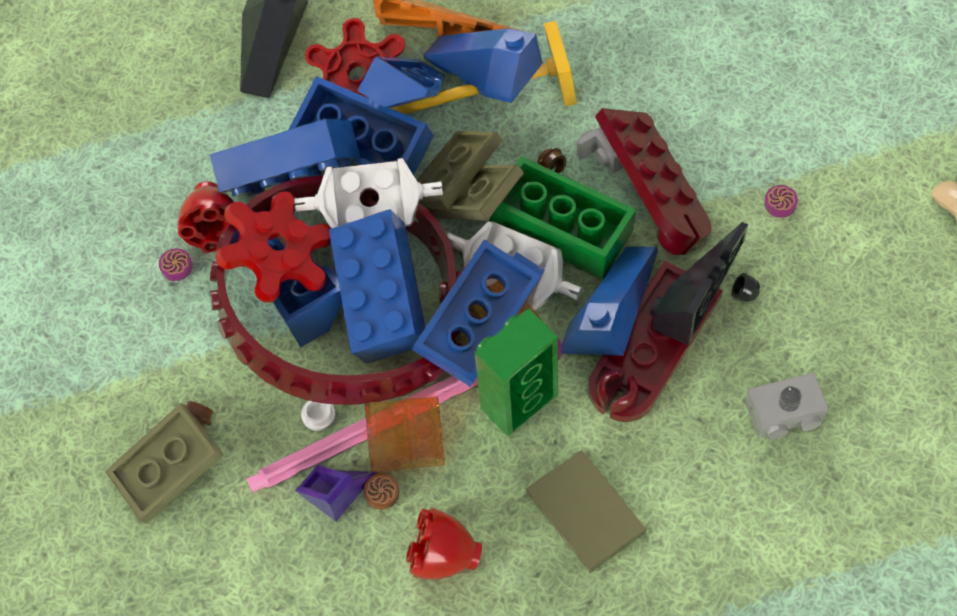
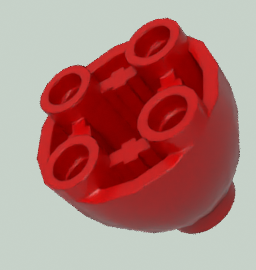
M205 181L197 184L194 191L189 194L181 205L177 221L179 237L187 244L201 248L205 253L216 252L221 234L226 233L230 225L224 216L225 209L234 200L226 192H219L218 185L214 182Z
M422 508L416 524V528L419 529L417 542H410L406 555V562L411 563L410 573L415 578L438 580L454 576L466 569L475 570L480 561L482 543L474 541L468 530L454 517L434 508L429 510Z

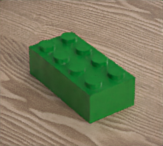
M521 156L515 165H518L524 173L489 217V222L493 221L561 249L563 260L603 279L633 233L636 209Z
M528 308L520 315L515 314L505 322L501 331L493 337L488 336L478 344L475 351L480 407L508 437L558 395V336Z

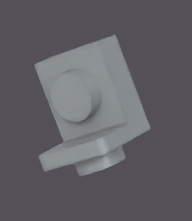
M601 127L585 132L577 140V155L580 159L594 152L601 166L605 167L608 165L613 173L624 168Z

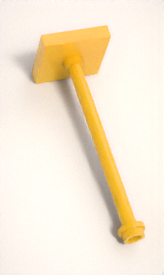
M556 20L544 23L551 57L546 59V62L540 66L531 79L548 74L550 77L556 76L565 106L577 104L571 69ZM469 83L468 85L440 91L434 97L389 108L402 114H408L480 93H478L477 87Z

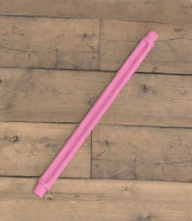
M451 375L442 382L439 381L259 469L257 474L246 480L253 493L264 487L268 489L304 469L317 465L373 437L381 431H386L447 401L456 394L459 395L477 386L478 380L476 378L470 387Z

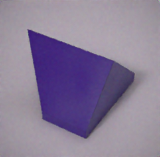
M317 465L295 491L334 521H337L364 490L367 480L378 472L341 471Z

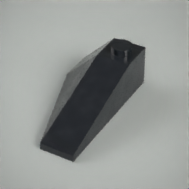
M247 0L242 12L241 92L270 98L307 7L308 0Z
M741 222L674 281L666 290L663 298L656 297L650 310V315L653 316V330L689 346L745 242L748 224Z

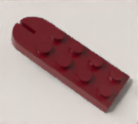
M601 108L595 118L655 224L658 226L657 239L660 245L673 255H686L693 246L700 245L712 230L710 219L697 199L695 190L687 182L682 173L681 166L673 158L666 141L660 136L653 119L647 113Z
M664 261L644 291L624 355H603L590 375L588 391L593 406L603 415L610 406V418L620 422H631L644 417L652 409L721 299L722 289L719 288L689 346L652 329L653 316L650 315L651 307L656 297L663 298L668 287L686 272ZM621 391L623 395L613 401L617 393Z

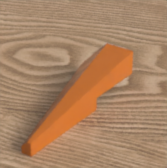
M373 0L376 18H379L380 24L437 28L438 37L508 28L514 29L421 0Z

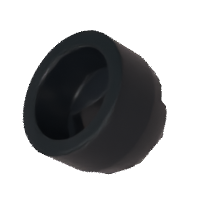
M742 273L736 278L731 294L734 298L741 301H753L760 294L759 282L754 277Z

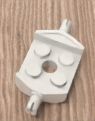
M402 158L398 159V161L341 168L327 167L318 194H315V197L295 198L294 200L296 212L317 209L318 212L323 214L331 229L389 209L405 222L406 227L411 226L419 200H423V197L442 196L443 191L441 181L425 184L417 183ZM372 189L379 194V201L375 206L366 207L360 202V196L365 190Z
M493 221L487 222L468 240L452 233L447 235L448 239L452 240L450 241L452 248L462 252L464 269L484 239L511 257L518 252L545 269L523 304L529 307L531 311H537L555 293L564 294L576 301L580 297L578 293L582 292V287L564 281L565 278L562 277L563 257L559 248ZM488 279L486 281V286L491 292L499 293L503 291V286L497 279Z

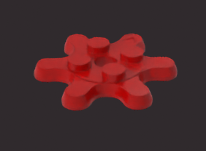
M350 18L343 24V41L338 47L328 49L319 44L311 45L305 52V60L309 65L322 70L324 80L366 97L357 91L365 76L352 81L349 76L352 69L363 67L365 69L364 74L366 75L375 57L396 58L400 56L405 49V41L400 35L391 34L381 42L371 43L365 38L364 23L358 18Z
M283 191L273 196L269 212H254L242 202L231 203L224 212L226 221L238 230L239 241L219 248L215 256L216 262L221 268L226 270H232L237 267L251 269L257 278L254 293L264 303L274 302L278 298L280 285L287 279L299 281L310 291H319L326 284L325 273L312 261L311 253L315 249L330 246L329 229L331 227L324 223L307 226L303 221L296 220L294 217L296 204L293 195L289 192ZM278 237V240L283 243L285 249L281 251L272 249L268 244V240Z

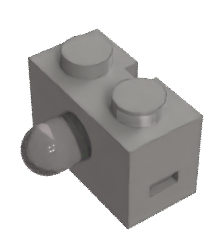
M814 372L748 389L745 400L758 438L768 436L771 440L784 437L789 433L788 429L801 427L802 431L818 428L825 420L828 411Z

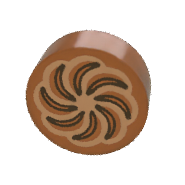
M384 473L373 475L365 483V499L371 507L378 510L392 507L399 498V487L396 480Z

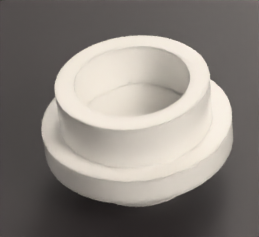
M308 401L301 411L304 425L313 431H323L329 428L336 416L332 404Z

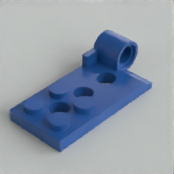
M484 239L414 344L412 350L471 387L477 378L475 351L478 344L488 336H495L503 329L505 322L519 312L545 269L518 252L511 257ZM488 279H497L501 282L503 291L499 293L491 292L486 286V281ZM472 305H479L484 308L486 317L484 319H475L469 314L468 308ZM457 331L463 332L467 335L469 344L463 347L455 345L451 340V334Z

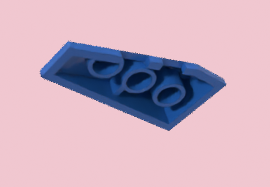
M510 28L439 36L423 55L426 61L442 71L459 76L460 82L465 85L470 83L477 87L478 93L483 96L510 103L515 100L543 64L536 34Z
M375 57L357 91L365 95V101L377 109L397 107L436 96L440 90L444 74L420 59Z
M277 237L268 240V244L272 249L276 251L285 249L283 243ZM315 263L324 271L326 276V284L321 290L310 291L299 281L287 279L281 283L280 294L273 302L300 348L330 331L342 304L338 278L333 270L325 265L322 267Z
M625 247L604 278L570 321L561 346L562 354L624 355L658 253L657 247Z

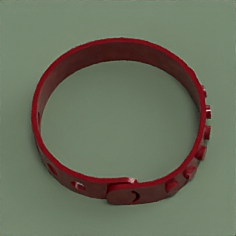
M324 175L299 178L276 185L253 198L246 206L257 213L262 211L269 212L273 196L283 191L291 193L294 199L315 197V194H318ZM372 189L365 190L360 196V202L366 207L375 206L378 201L371 199L369 194L378 196L379 194ZM418 203L415 213L418 222L413 220L411 226H406V230L415 235L428 248L439 267L442 283H440L439 303H442L463 271H456L452 246L440 223L427 208ZM230 224L226 233L221 234L216 251L225 245L234 244L239 241V232L233 225ZM212 261L210 281L217 282V290L210 291L212 311L218 310L219 320H217V325L223 339H228L241 363L247 365L266 383L287 394L323 404L359 405L375 403L413 392L425 384L435 381L444 371L424 357L409 365L393 370L363 375L319 373L284 361L259 344L238 320L226 291V279L229 270L221 268L217 262ZM461 332L452 333V342L457 346L463 347V344L459 342Z

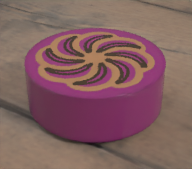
M776 185L767 191L764 206L767 212L775 217H788L794 213L798 197L792 188L785 185Z
M170 249L163 253L159 259V269L162 275L170 281L185 279L193 268L189 254L183 249Z

